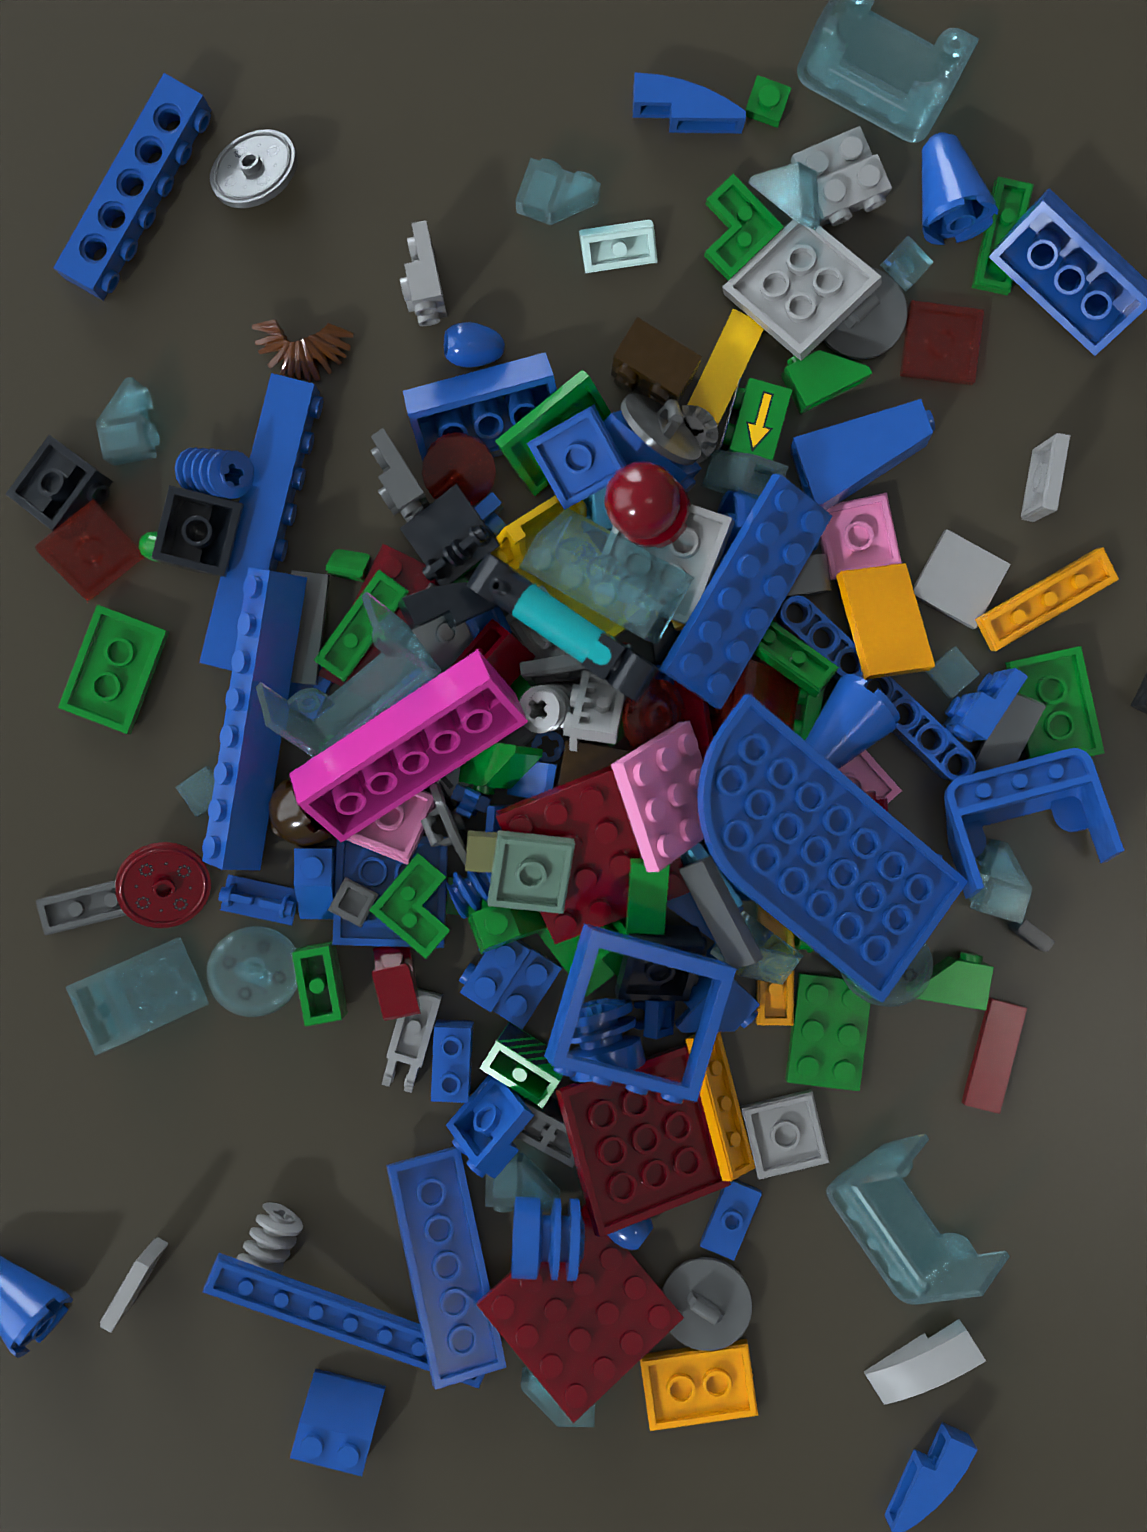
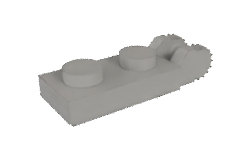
M418 988L421 1014L397 1018L386 1056L389 1059L382 1085L390 1087L395 1078L397 1061L410 1064L409 1073L404 1081V1091L410 1093L413 1091L419 1067L422 1068L443 996L442 994Z

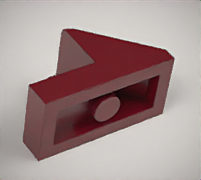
M380 946L373 948L376 970L372 971V977L384 1021L421 1014L412 947Z

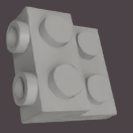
M860 126L797 152L791 158L792 165L819 226L831 223L832 226H837L849 220L853 212L863 208L866 212L882 206L892 189L878 154L872 155Z
M425 220L411 223L414 237L407 238L413 262L404 264L407 277L400 278L408 312L415 311L419 326L435 325L440 322V318L447 317L427 221Z

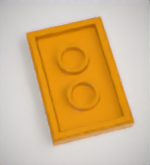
M906 563L845 570L836 575L865 680L929 671L935 667Z
M747 1339L737 1340L728 1347L714 1351H702L686 1347L647 1353L640 1360L650 1431L758 1416Z

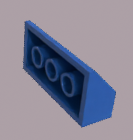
M1050 188L1025 212L989 255V258L1094 356L1147 309V280Z
M546 352L403 391L407 413L426 475L504 455L495 440L557 390L554 374Z

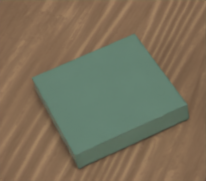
M498 830L487 900L488 906L563 914L575 847L574 839Z

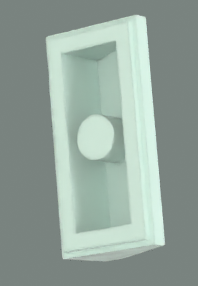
M651 220L579 230L585 273L658 262L655 230Z

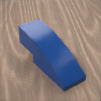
M634 73L633 118H669V133L742 134L746 120V111L724 96L683 79L660 74Z
M942 1422L928 1454L913 1450L884 1514L891 1532H905L934 1511L953 1491L978 1451L968 1433Z

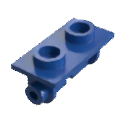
M228 874L226 885L221 887L219 893V901H222L221 911L293 925L297 906L294 888Z

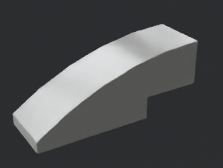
M958 1319L929 1338L925 1333L865 1370L864 1373L883 1404L886 1405L941 1386L986 1362L967 1329Z

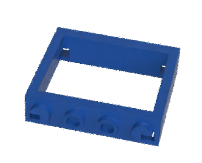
M584 923L545 1057L554 1066L553 1070L565 1076L575 1077L576 1072L590 1075L589 1079L601 1085L611 1086L612 1082L615 1081L626 1084L625 1088L637 1094L647 1095L648 1090L661 1093L663 1099L673 1103L682 1104L684 1099L697 1102L736 968L724 961ZM599 948L712 978L681 1082L568 1054Z

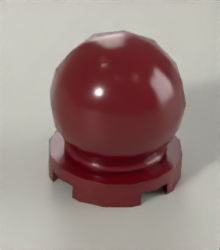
M634 462L618 469L607 483L604 500L606 513L611 524L633 544L643 547L663 548L675 542L686 530L689 507H691L690 499L684 487L664 467L649 462Z

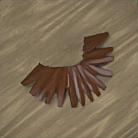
M275 319L252 324V329L270 333L269 336L255 341V345H265V347L258 350L259 354L278 352L267 364L268 367L272 369L284 360L280 372L281 376H285L288 372V377L294 378L296 373L297 380H302L303 371L306 381L311 383V374L315 381L321 380L316 360L330 375L333 371L327 357L340 366L342 362L337 355L344 358L347 355L339 347L348 351L351 349V345L341 340L340 337L353 338L354 333L327 323L319 332L292 342L287 340V336L284 335L283 329Z

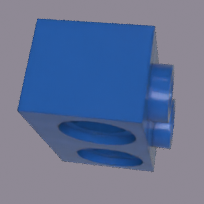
M437 1019L433 1035L431 1101L468 1103L471 1094L474 1021Z

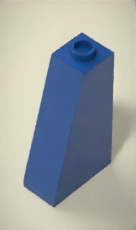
M919 399L793 437L790 453L804 493L823 509L828 510L926 447L933 431H935V422L931 411H925L922 400Z

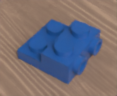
M1017 668L997 671L993 675L987 674L979 684L976 693L962 694L961 698L956 696L950 702L945 711V715L948 716L943 724L945 729L961 743L963 740L968 742L987 740L1028 676Z
M519 939L485 952L476 966L470 962L458 980L464 984L460 993L489 1012L494 1011L523 1030L561 971L562 966Z
M488 1075L470 1096L468 1103L462 1105L446 1126L454 1136L452 1144L461 1153L468 1156L469 1160L466 1163L469 1168L482 1178L487 1174L495 1179L519 1151L513 1140L525 1128L534 1114L516 1091Z

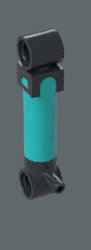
M489 552L485 554L466 584L477 594L507 611L581 662L583 667L602 680H607L611 686L636 702L640 701L660 671L653 663L631 650V648L612 635L596 627Z

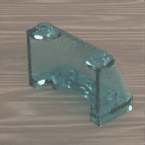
M829 0L816 22L798 63L797 74L801 83L812 91L905 141L912 143L924 140L950 97L979 38L962 29L949 28L941 33L935 45L871 11L875 0Z

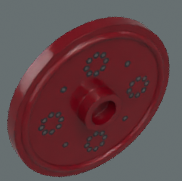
M171 842L153 843L134 851L120 866L115 880L116 898L123 912L133 921L152 928H169L189 921L202 910L211 890L210 874L205 862H202V858L192 849Z

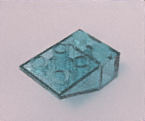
M180 937L65 987L95 1056L209 1004Z

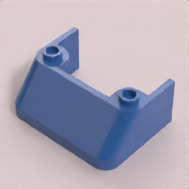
M1069 748L959 777L953 780L945 791L944 801L948 846L956 871L968 880L963 888L965 899L974 897L984 888L975 860L986 847L983 826L1051 809L1055 822L1063 830L1078 832L1089 829L1100 863L1108 862L1125 851L1093 760L1084 750Z

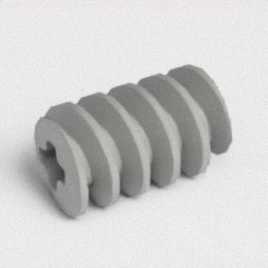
M562 682L538 685L527 690L520 700V705L528 720V723L524 724V726L531 732L539 734L564 729L566 713L574 712V707H570L574 683Z
M266 1202L262 1205V1208L269 1215L259 1214L256 1217V1222L263 1228L253 1227L250 1229L249 1234L256 1241L246 1240L243 1248L249 1254L240 1253L237 1259L280 1274L284 1267L283 1262L289 1258L290 1249L295 1246L296 1236L301 1233L303 1224L294 1212L283 1205Z

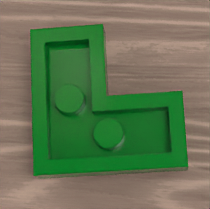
M734 174L706 199L705 204L728 227V230L705 251L704 256L729 281L784 228Z
M417 853L369 911L427 959L451 931L449 927L423 906L447 877L421 854Z

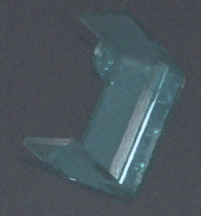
M365 592L361 597L373 627L372 639L374 645L382 653L338 690L328 696L319 689L306 688L298 691L286 700L261 682L256 686L266 726L312 757L317 756L443 673L406 622L368 592Z
M925 1133L883 1144L838 1175L827 1187V1197L888 1287L901 1301L910 1305L983 1296L1010 1256L1006 1250L978 1255L970 1241L963 1235L956 1233L940 1234L902 1178L913 1169V1159L929 1141Z

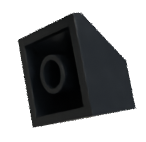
M169 485L151 558L166 565L198 573L226 577L244 504Z

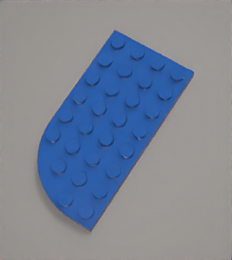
M751 694L743 695L715 734L701 767L697 796L701 830L714 861L724 875L738 889L871 997L883 1003L963 890L968 880Z

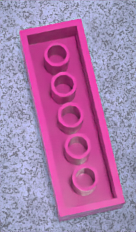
M476 650L289 773L297 804L342 843L528 723V720L516 693L480 651Z

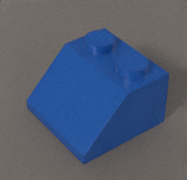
M315 1369L290 1458L362 1477L386 1386Z

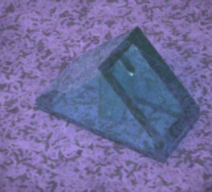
M796 162L753 175L748 183L797 223L816 231L820 225L816 170Z

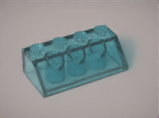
M569 508L565 509L537 533L519 566L524 571L654 644H658L694 579L693 576Z

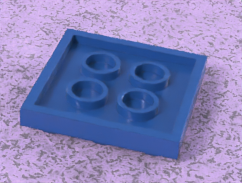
M422 836L413 858L417 853L421 854L447 877L448 846L439 845L431 847L427 836ZM337 839L334 897L343 880L347 877L380 894L379 899L405 869L407 864L347 840L341 843ZM447 878L423 905L445 925ZM370 912L363 927H359L334 914L332 945L411 947L372 912ZM445 938L437 948H445Z

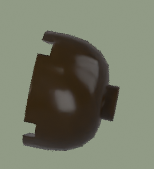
M290 777L282 781L275 788L269 801L271 828L279 838L296 846L314 847L333 837L329 831L297 804Z

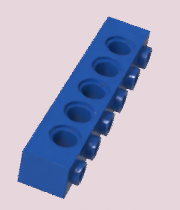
M163 73L53 267L64 279L103 301L108 293H112L119 283V273L126 261H130L134 257L138 248L137 241L143 230L148 229L154 222L156 207L162 197H166L171 192L177 170L180 165L187 163L192 153L194 140L198 133H203L210 122L211 109L202 94ZM180 121L179 126L175 130L166 131L169 123ZM162 153L161 158L157 162L148 163V159L152 154ZM144 185L138 195L130 196V191L134 186ZM125 216V221L120 227L112 228V223L117 217ZM107 248L106 255L101 260H93L97 250Z

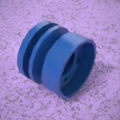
M602 998L582 1003L571 1044H579V1046L569 1051L568 1054L630 1070L638 1069L644 1065L646 1058L641 1037L622 1034L637 1024L636 1017L625 1016L633 1010L632 1000ZM576 1072L575 1077H570V1080L573 1082H591L589 1079L590 1075Z
M515 1196L511 1278L536 1280L541 1262H548L551 1280H558L559 1264L566 1263V1280L577 1281L578 1269L584 1256L585 1222L580 1209V1199L569 1198L567 1215H561V1198H554L550 1215H543L540 1197Z

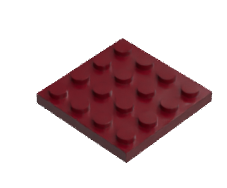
M611 765L496 811V818L502 831L572 838L575 841L564 913L540 911L555 944L581 935L584 923L602 927L626 917L631 858H643ZM681 856L670 863L667 901L690 892L678 870L684 867Z
M687 1043L646 1057L645 1064L634 1071L681 1082L690 1055ZM593 1081L576 1082L555 1090L594 1235L601 1238L731 1185L730 1181H722L700 1093L697 1102L684 1099L682 1104L663 1099L661 1093L648 1090L647 1095L631 1092L625 1088L626 1084L615 1081L612 1082L611 1086L601 1085Z
M586 1203L580 1208L585 1222L584 1256L578 1269L577 1281L566 1280V1263L559 1264L558 1280H551L548 1262H541L536 1280L512 1279L511 1272H509L476 1303L573 1424L684 1319L627 1249L614 1243L608 1235L601 1238L594 1235Z

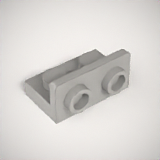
M583 670L580 685L573 684L570 707H574V712L566 713L563 730L564 736H570L569 750L571 751L578 750L580 739L616 744L626 695L611 686L607 680H602L591 671Z

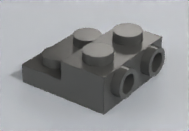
M383 428L371 435L376 447L370 451L384 471L383 474L378 476L384 486L378 492L393 515L400 512L406 522H408L429 506L430 503Z

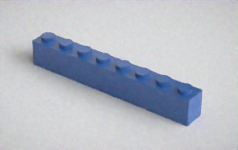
M273 373L270 375L250 456L254 467V480L251 488L239 500V503H243L244 507L226 577H220L199 663L232 671L231 660L236 649L238 637L237 622L242 611L244 599L243 584L247 578L248 567L276 571L278 561L283 562L288 548V541L284 540L287 525H293L297 512V505L293 504L296 490L302 489L305 481L306 470L302 468L305 454L310 455L314 444V433L311 432L314 418L319 419L323 408V397H320V391L313 383Z
M248 567L247 578L243 584L244 599L241 615L237 622L238 637L235 653L231 660L232 675L225 699L227 707L224 726L220 732L221 745L218 764L214 769L215 783L212 801L208 807L209 821L207 833L202 845V862L221 870L261 869L269 819V801L273 794L307 577Z

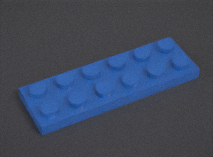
M772 474L659 668L660 671L711 706L722 709L831 520L832 515L783 475Z
M454 1146L386 1165L434 1389H440L506 1368L500 1333L476 1305L490 1291L461 1152Z

